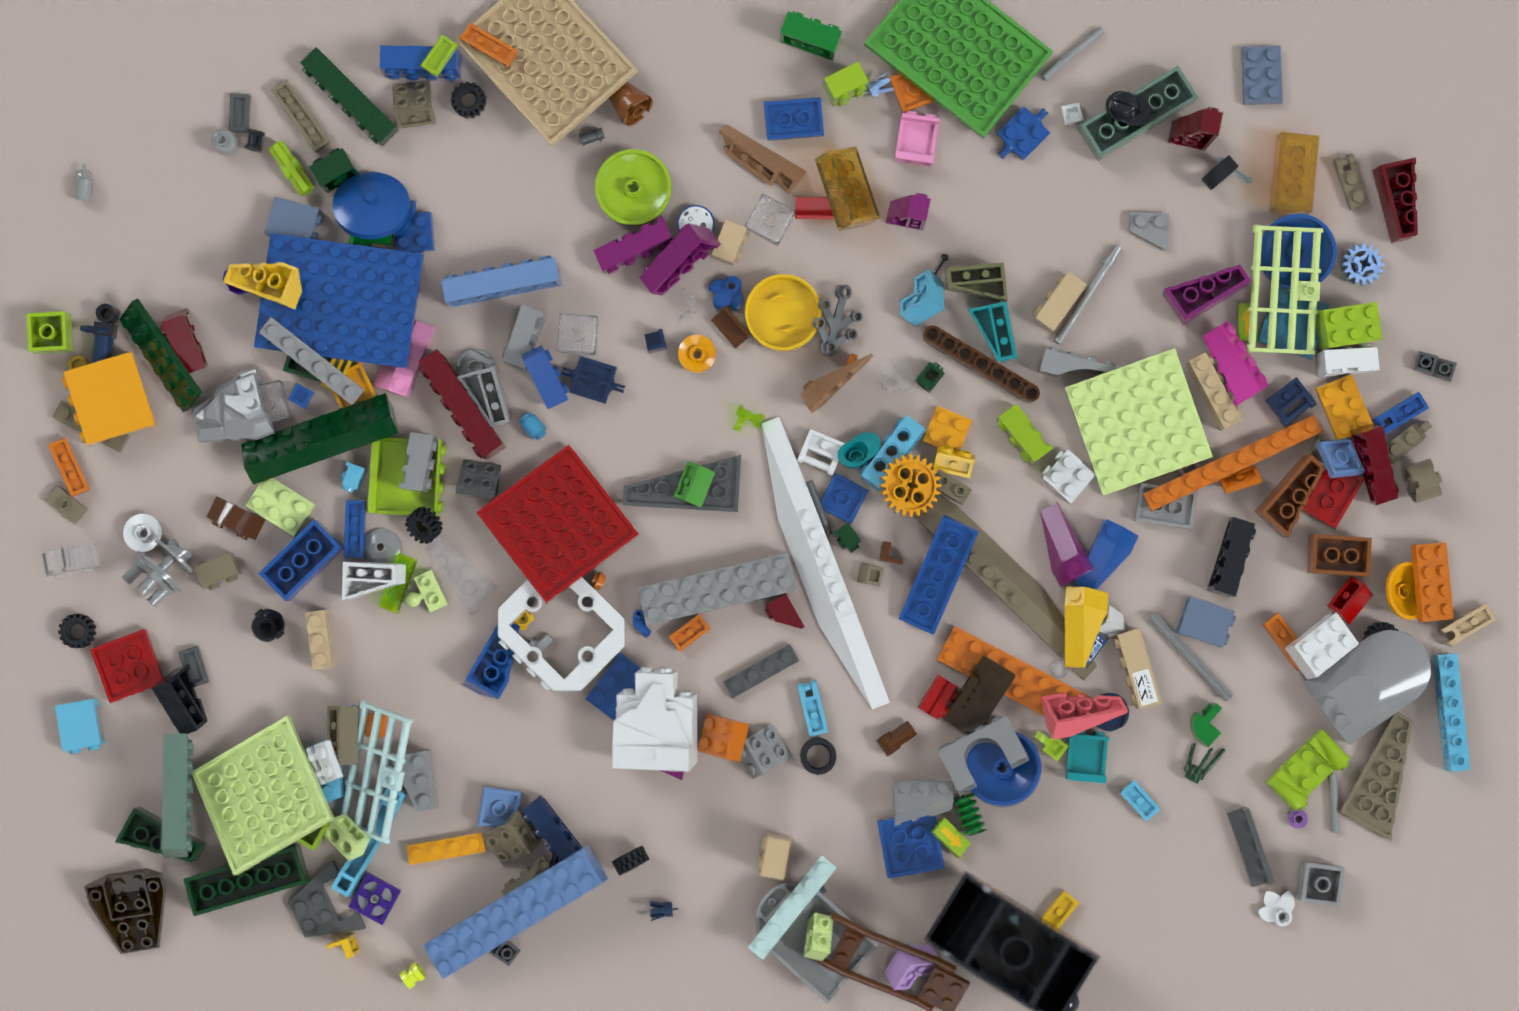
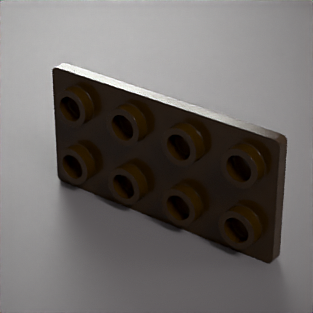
M983 655L943 719L968 735L975 732L974 730L977 727L985 725L1016 675Z

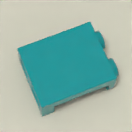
M1086 731L1068 737L1066 780L1106 784L1107 746L1110 737L1105 736V732L1093 731V735H1087Z

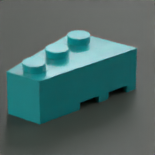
M1007 302L968 309L998 362L1004 363L1019 360Z

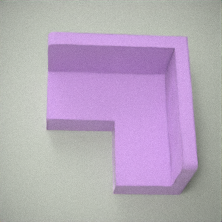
M930 944L911 946L938 957ZM897 950L884 973L894 990L910 989L917 976L929 975L935 964Z

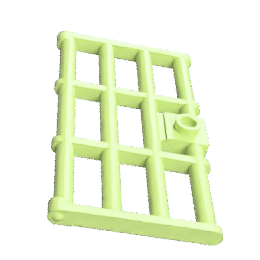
M1253 225L1254 250L1253 266L1250 267V270H1252L1250 307H1248L1250 317L1246 350L1248 353L1316 355L1314 344L1316 315H1318L1317 302L1320 299L1321 282H1318L1319 273H1321L1319 261L1323 229ZM1262 231H1274L1272 267L1260 266ZM1282 231L1294 232L1292 268L1280 267ZM1302 232L1313 233L1311 268H1299ZM1260 271H1272L1270 308L1258 307ZM1280 272H1291L1289 309L1277 308ZM1299 272L1311 273V280L1299 281ZM1297 301H1309V310L1297 309ZM1258 312H1269L1267 348H1255ZM1277 313H1289L1287 349H1275ZM1297 314H1308L1306 350H1295Z

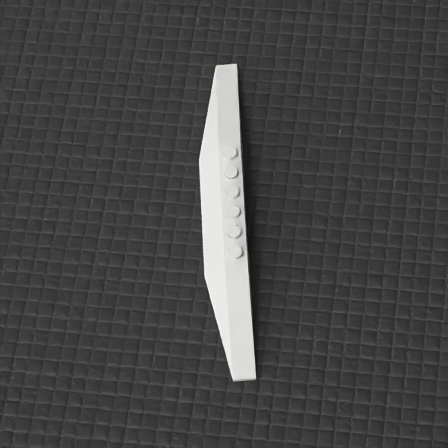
M780 417L762 423V430L778 521L819 627L871 709L888 704L890 701Z

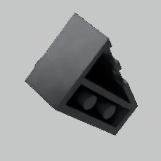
M190 664L172 670L151 687L179 734L195 732L208 722L201 698H197L194 687H197L196 683L192 681L189 673L191 669Z

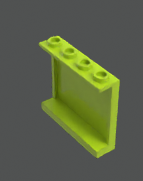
M384 438L373 442L371 445L367 513L410 515L418 507H426V510L430 508L431 512L435 511V516L438 517L439 513L443 512V501H440V494L444 493V482H441L442 475L445 474V463H442L443 456H446V444H444V441L438 439V449L433 454L435 469L434 471L431 470L430 478L433 479L431 490L428 489V494L406 491L399 488L400 482L403 483L405 472H402L403 466H406V451L409 439Z

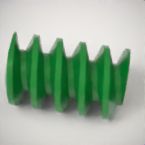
M973 793L956 798L957 801L953 803V806H959L955 814H962L958 821H964L960 828H967L963 836H972L987 830L981 829L985 823L979 821L982 815L976 814L980 808L973 807L977 803V800L971 799L974 796Z

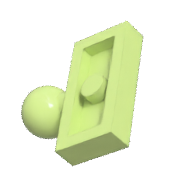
M432 570L414 577L420 592H410L407 594L406 603L408 606L416 607L424 599L431 613L448 605Z

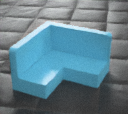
M926 270L914 278V293L900 301V316L912 325L917 326L944 310L943 281L930 270Z

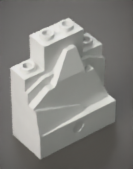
M651 666L641 667L635 673L636 692H634V689L627 688L617 694L616 719L613 721V768L689 772L697 763V694H691V691H680L678 693V670H672L671 667H661L660 670H654Z

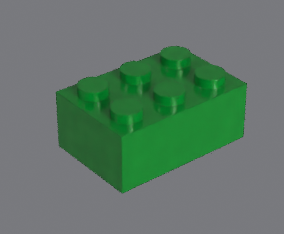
M788 11L780 31V42L833 61L841 41L842 31L836 25L829 24L827 26L822 24L819 19L812 17L808 19L803 17V14L793 11L791 13Z

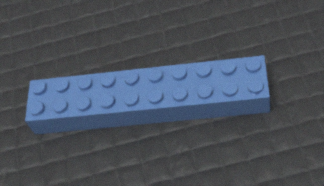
M587 845L431 939L423 947L440 976L444 979L601 885L608 877Z

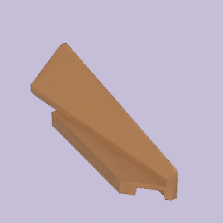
M725 125L719 131V135L723 136L725 142L723 147L725 153L770 186L776 181L787 193L791 194L806 173L804 169L729 125Z

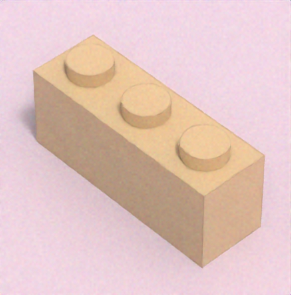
M1070 272L1059 277L1056 281L1058 286L1055 291L1051 289L1046 295L1045 299L1047 302L1045 305H1039L1033 313L1036 315L1034 321L1051 333L1054 332L1087 286L1086 283Z
M329 611L306 612L312 669L319 670L336 667Z

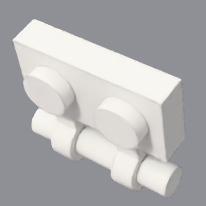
M330 740L306 749L307 759L311 762L320 785L343 777Z

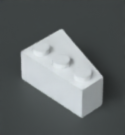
M362 561L343 562L342 601L355 599L404 584L406 564Z

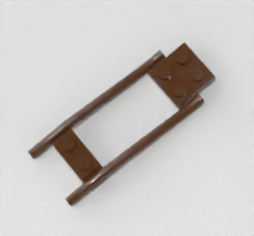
M832 912L830 919L846 927L829 960L826 958L823 961L808 959L846 978L913 1003L927 1011H932L934 1006L942 1011H955L970 985V981L954 974L957 966L937 956L868 930ZM864 937L935 964L917 997L901 990H894L891 986L847 970Z

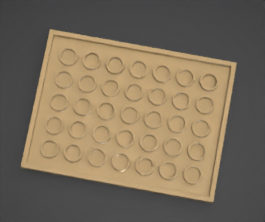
M500 0L473 23L475 26L517 49L518 54L508 68L462 42L460 39L462 34L455 39L460 47L551 147L638 73L637 68L573 0Z

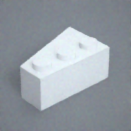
M1370 344L1361 345L1359 348L1352 349V346L1341 347L1337 350L1326 348L1321 349V352L1316 354L1318 377L1370 373L1380 370L1377 347H1371Z

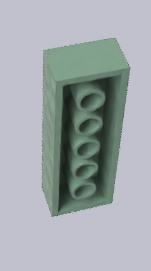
M1179 66L1132 93L1142 97L1150 105V117L1143 125L1132 126L1115 120L1108 115L1105 109L1079 126V133L1097 161L1195 103L1198 96Z
M164 734L162 853L164 858L188 857V851H192V839L189 832L193 830V822L189 813H193V801L189 794H193L192 778H190V775H193V763L190 756H194V744L192 740H189L188 734Z

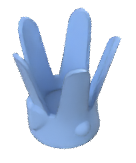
M886 72L877 80L868 84L869 90L866 91V94L870 92L872 97H876L878 94L894 90L891 87L879 89L890 81V78L887 77L881 79Z

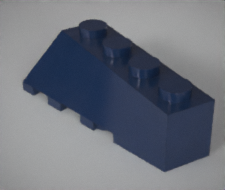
M543 795L539 796L522 810L524 812L522 816L528 824L532 822L536 829L534 831L540 839L544 838L548 843L546 845L548 850L552 854L556 853L560 858L558 862L583 848Z

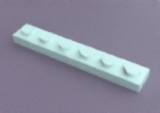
M821 855L748 948L763 960L837 867Z

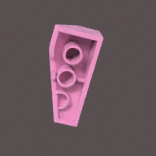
M416 321L413 327L408 369L381 365L373 386L409 399L419 373L418 368L421 367L419 361L425 357L435 327Z

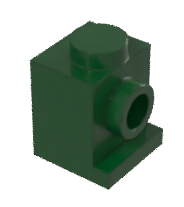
M929 362L915 382L930 393L945 373L942 371L944 368L936 362ZM932 373L934 379L929 380L927 374Z
M846 523L832 533L834 537L838 535L839 539H837V542L842 549L847 548L852 553L860 547L858 543L861 540L849 523Z

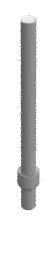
M1115 245L1110 255L1106 256L1103 260V265L1055 338L1054 341L1056 343H1062L1108 270L1112 269L1116 263L1115 259L1122 250L1120 246Z

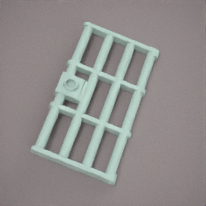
M363 700L360 701L358 720V762L361 748L368 750L361 784L356 783L355 778L358 764L350 765L348 779L345 782L346 789L341 815L346 813L349 816L353 789L359 790L360 794L354 823L368 837L383 843H390L391 825L395 804L398 801L397 794L402 789L405 774L402 771L403 763H405L404 757L410 725L413 723V719ZM368 709L375 711L368 745L362 741ZM382 714L389 716L383 750L376 748ZM397 719L403 721L397 755H394L390 751ZM378 754L381 756L376 788L373 790L369 788L374 756ZM389 759L396 761L394 768L388 766ZM384 787L390 789L389 796L383 794ZM367 794L374 796L368 829L361 827ZM381 799L388 802L382 835L375 833Z

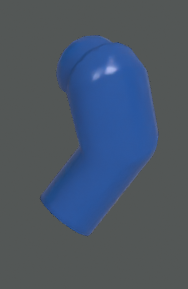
M641 609L635 610L633 614V627L643 637L647 638L652 631L645 625L643 611Z

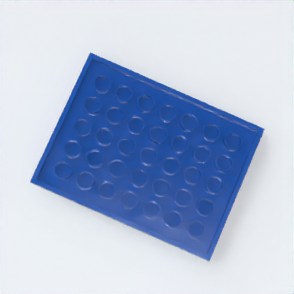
M271 233L266 263L275 264V262H282L298 268L302 293L295 310L261 297L254 348L283 352L259 333V330L267 320L272 317L322 357L408 369L424 255Z

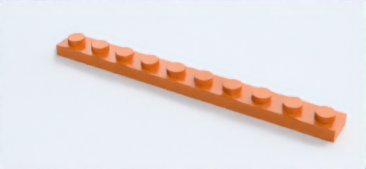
M1312 415L1144 493L1143 497L1150 512L1308 440L1322 433L1323 430L1315 415Z

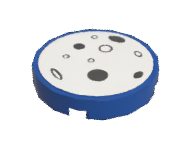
M691 205L685 208L677 219L679 233L681 228L688 223L709 228L712 233L715 229V220L712 213L700 205Z

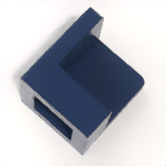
M662 328L658 329L659 331L644 334L649 354L667 350Z

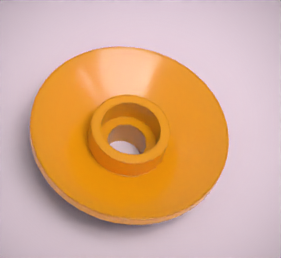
M691 335L680 344L678 358L686 370L700 373L708 370L714 364L716 349L713 342L706 336ZM699 351L701 356L695 358L694 352Z

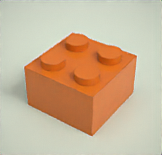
M706 713L697 751L740 762L749 724Z

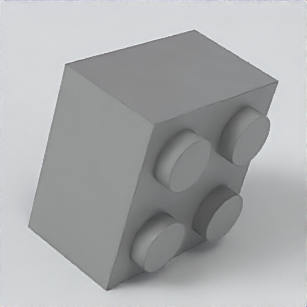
M1301 860L1296 899L1301 902L1340 907L1345 868L1337 865Z

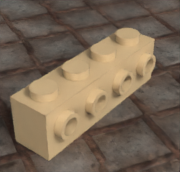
M1205 352L1186 362L1185 365L1220 431L1241 421L1240 416H1242V413L1238 406H1234L1231 392H1228L1222 384L1224 382L1223 377L1213 367L1215 363L1211 355H1207Z

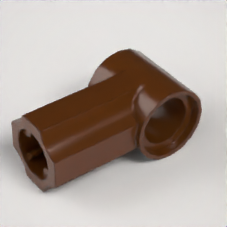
M906 721L892 732L889 731L881 736L876 742L888 757L900 749L901 745L915 737L917 733L911 724Z

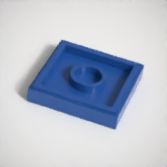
M835 473L821 499L823 509L841 520L852 524L869 490Z

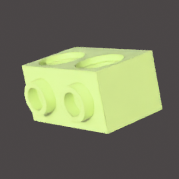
M346 813L330 821L324 835L348 861L362 856L370 840Z
M814 913L807 920L804 957L823 961L830 954L833 920L830 919V916Z

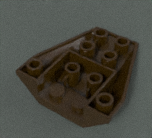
M144 868L112 873L85 885L89 906L121 954L160 947L166 898V887L161 872Z

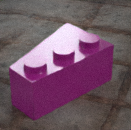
M916 193V195H909L890 201L886 223L923 231L931 198H927L926 194Z

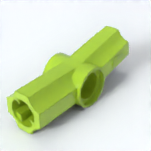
M281 140L271 146L269 151L280 165L279 168L285 177L292 182L300 196L302 197L312 192L315 188L305 174V169L301 163L292 155L286 144Z

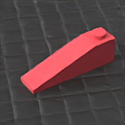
M1065 693L1041 696L1046 728L1053 740L1071 737L1128 713L1127 707L1119 696L1097 695L1095 698H1087L1083 694H1078L1077 697L1066 696Z

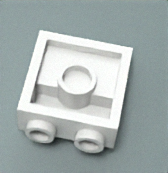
M1067 449L1065 452L1061 450L1054 458L1056 462L1053 466L1048 465L1042 472L1044 476L1041 480L1071 504L1096 474Z

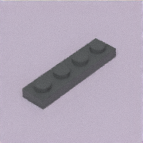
M789 644L725 680L723 683L733 699L795 664L799 659Z

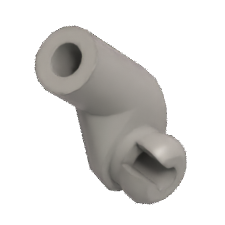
M547 633L541 640L528 638L525 641L531 647H536L542 652L553 641V638Z

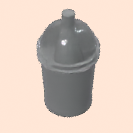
M82 164V169L78 170L74 176L75 199L90 201L94 178L92 173L86 170V165Z

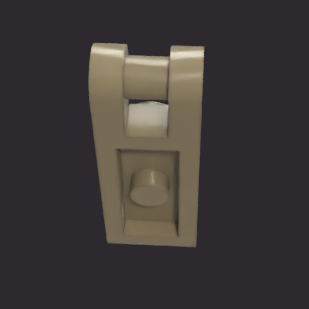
M1349 154L1346 155V158L1334 159V167L1349 210L1368 205L1369 200L1358 172L1354 155ZM1348 165L1349 170L1344 172L1343 166Z

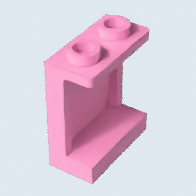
M913 111L902 113L894 162L932 167L940 119L932 114L920 116Z

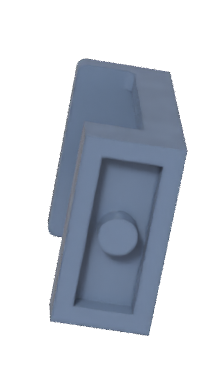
M274 197L264 233L268 237L272 233L317 240L318 233L316 232L318 225L321 226L323 222L322 211L319 208Z
M1187 596L1176 633L1223 648V645H1227L1230 634H1227L1229 627H1232L1235 622V611Z

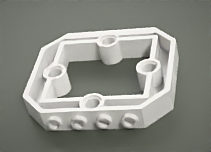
M583 578L569 587L578 597L577 604L579 609L585 613L593 611L612 632L595 649L589 646L580 649L578 653L580 664L565 679L542 658V653L538 648L531 647L511 627L525 611L536 613L542 607V598L529 581L526 580L498 608V638L500 639L498 643L506 651L510 649L514 653L512 657L519 664L524 662L528 666L526 669L528 673L533 677L537 675L542 680L540 684L547 691L551 689L553 692H581L625 646L624 618ZM530 598H535L538 601V605L533 608L529 607L527 601ZM590 598L593 604L590 607H584L582 600ZM530 652H535L538 655V659L535 662H530L527 659V655ZM590 652L593 655V659L586 662L582 659V654Z

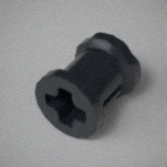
M248 129V142L244 148L254 152H261L260 146L265 133Z

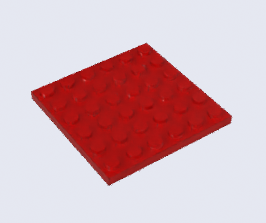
M567 445L476 512L546 604L639 536L636 529L570 445Z

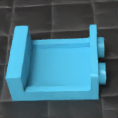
M98 698L55 706L62 752L69 751V754L80 753L81 748L88 747V751L100 749V745L105 744V740L101 738L96 706H99Z

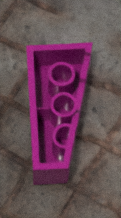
M663 216L657 218L658 223L654 225L647 223L641 226L638 233L634 231L621 237L622 241L620 242L618 239H615L593 250L603 273L613 274L623 265L625 267L631 266L636 263L635 260L641 257L646 259L659 249L663 251L668 246L669 241L672 240Z
M688 223L681 228L680 233L675 238L669 241L668 246L656 256L651 265L644 269L639 278L651 294L662 296L681 280L679 277L681 274L689 273L694 268L693 264L697 260H704L709 255L707 252L712 247L717 249L721 243L709 228Z
M1237 265L1208 276L1199 277V279L1180 283V285L1164 288L1163 296L1182 325H1185L1246 288L1251 280L1242 266Z

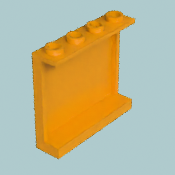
M132 352L63 372L65 376L62 378L65 389L69 388L71 394L68 396L70 406H75L76 414L73 415L76 424L81 425L83 431L79 432L81 440L89 447L92 444L144 428L156 427Z

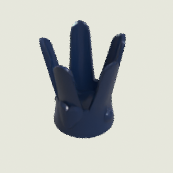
M649 901L650 906L655 907V909L650 910V917L653 918L651 921L663 917H673V910H678V908H672V902Z

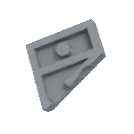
M1130 212L1129 232L1143 238L1150 244L1152 243L1160 247L1161 250L1167 251L1169 213Z

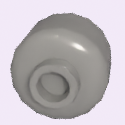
M218 130L211 139L212 147L220 155L230 156L238 149V139L230 130Z

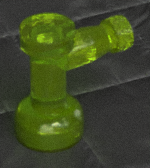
M740 405L735 414L739 417L733 429L740 432L746 419L752 421L753 426L759 429L765 415L762 413L755 415Z

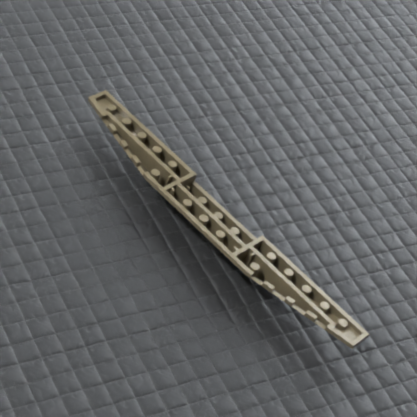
M883 464L875 466V469L879 472L886 468ZM902 470L900 471V476L905 479L907 474ZM910 482L907 483V486H909L910 489H912L913 485H911ZM899 487L895 490L897 497L902 495V490ZM917 492L913 495V499L915 502H918L920 500V496ZM941 495L934 496L938 501H931L933 508L926 507L927 513L920 511V516H915L913 512V517L933 536H935L943 515L979 530L965 566L1065 662V619L1037 581L957 505ZM1092 661L1088 668L1072 669L1085 680L1097 665Z

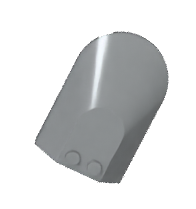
M1383 630L1373 633L1360 641L1355 648L1317 678L1304 679L1303 682L1337 731L1350 745L1416 700L1428 685L1431 665L1425 648L1416 638L1405 632Z
M800 882L780 884L771 889L762 898L755 917L757 935ZM818 891L771 949L770 953L828 1004L849 978L804 957L807 920L814 913L831 916L832 912L849 920L851 919ZM833 921L830 954L826 957L827 960H829L846 929L845 926ZM864 937L847 970L855 972L879 944L875 940Z

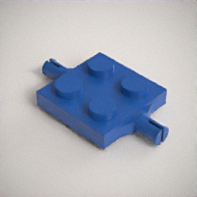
M1023 106L996 133L1005 145L998 153L1002 159L1012 152L1023 161L1050 134L1041 122L1049 114L1046 111L1041 116L1046 109L1042 108L1035 116Z
M410 201V213L406 222L399 230L394 232L395 250L420 254L427 251H435L432 213L416 212V201Z

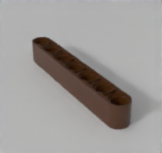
M930 325L925 329L923 339L930 346L1026 403H1033L1039 398L1040 390L1033 383L941 328ZM930 330L935 331L937 338L934 340L929 339L927 332ZM946 340L952 341L953 348L946 349L943 346V342ZM967 350L970 357L962 359L960 351ZM977 360H984L986 368L979 369L976 365ZM993 370H1000L1003 374L1002 378L996 379L993 376ZM1011 379L1018 381L1019 387L1017 389L1010 387L1009 381ZM1026 390H1034L1035 398H1028L1026 396Z

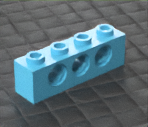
M908 415L904 419L900 418L895 425L896 430L893 434L889 433L885 437L883 447L872 457L873 460L870 464L866 463L860 471L862 473L861 480L879 493L883 489L879 487V484L884 483L880 477L886 474L883 471H877L875 466L883 464L886 467L885 469L889 470L887 463L894 464V458L900 461L901 455L907 457L925 434V428ZM905 434L908 436V439L900 441L898 436ZM889 449H894L897 454L891 457L886 452Z

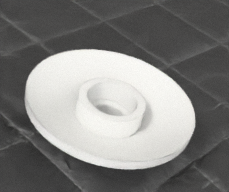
M137 514L126 522L123 530L124 540L135 551H150L157 546L154 541L156 539L161 540V525L151 515ZM143 530H147V536L145 537L142 536Z

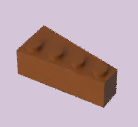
M1304 454L1254 512L1280 536L1289 538L1325 466L1314 456Z

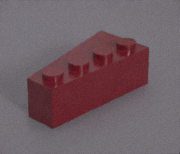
M1207 107V109L1204 108L1173 120L1168 143L1205 151L1219 135L1223 112H1219V109L1214 107Z
M1416 157L1383 164L1372 170L1391 244L1409 240L1418 235L1417 193H1415V182L1417 181L1415 173Z
M1370 424L1351 430L1350 434L1354 448L1365 470L1362 475L1365 479L1364 482L1371 504L1379 505L1398 499L1397 493H1399V489L1394 480V472L1391 466L1383 426Z

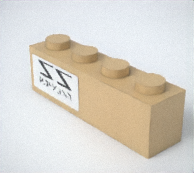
M1140 628L1116 634V639H1113L1116 650H1119L1121 654L1119 662L1121 668L1125 669L1127 674L1124 679L1126 686L1130 687L1132 695H1130L1132 705L1136 706L1137 709H1142L1162 703Z

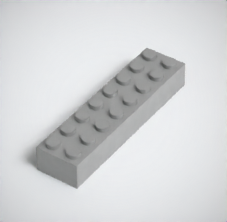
M788 553L638 587L646 625L797 591Z

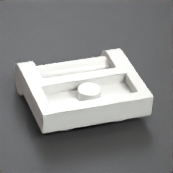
M810 429L797 462H805L826 471L827 474L832 476L839 461L838 451L845 443ZM807 450L832 460L831 465L806 455Z

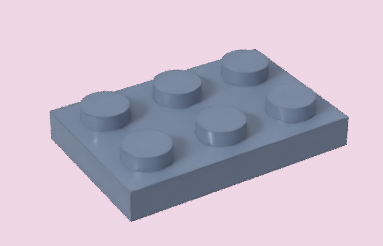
M1281 46L1242 47L1243 105L1282 104Z

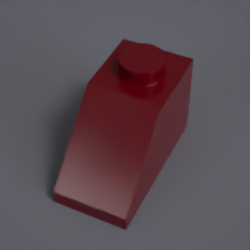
M787 594L766 604L767 609H765V612L770 620L774 619L775 622L799 629L805 627Z

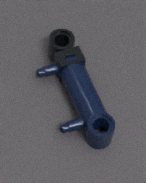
M101 304L97 307L96 317L101 322L94 321V326L82 325L80 327V331L95 335L91 363L112 357L114 339H117L118 326L115 323L120 317L118 309L112 305ZM107 310H111V316L105 319L104 313Z

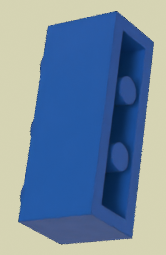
M540 345L521 355L547 409L568 400L566 395L569 392L565 382L560 383L558 377L561 374L557 366L552 367L550 361L553 358L548 349L544 350L543 346Z

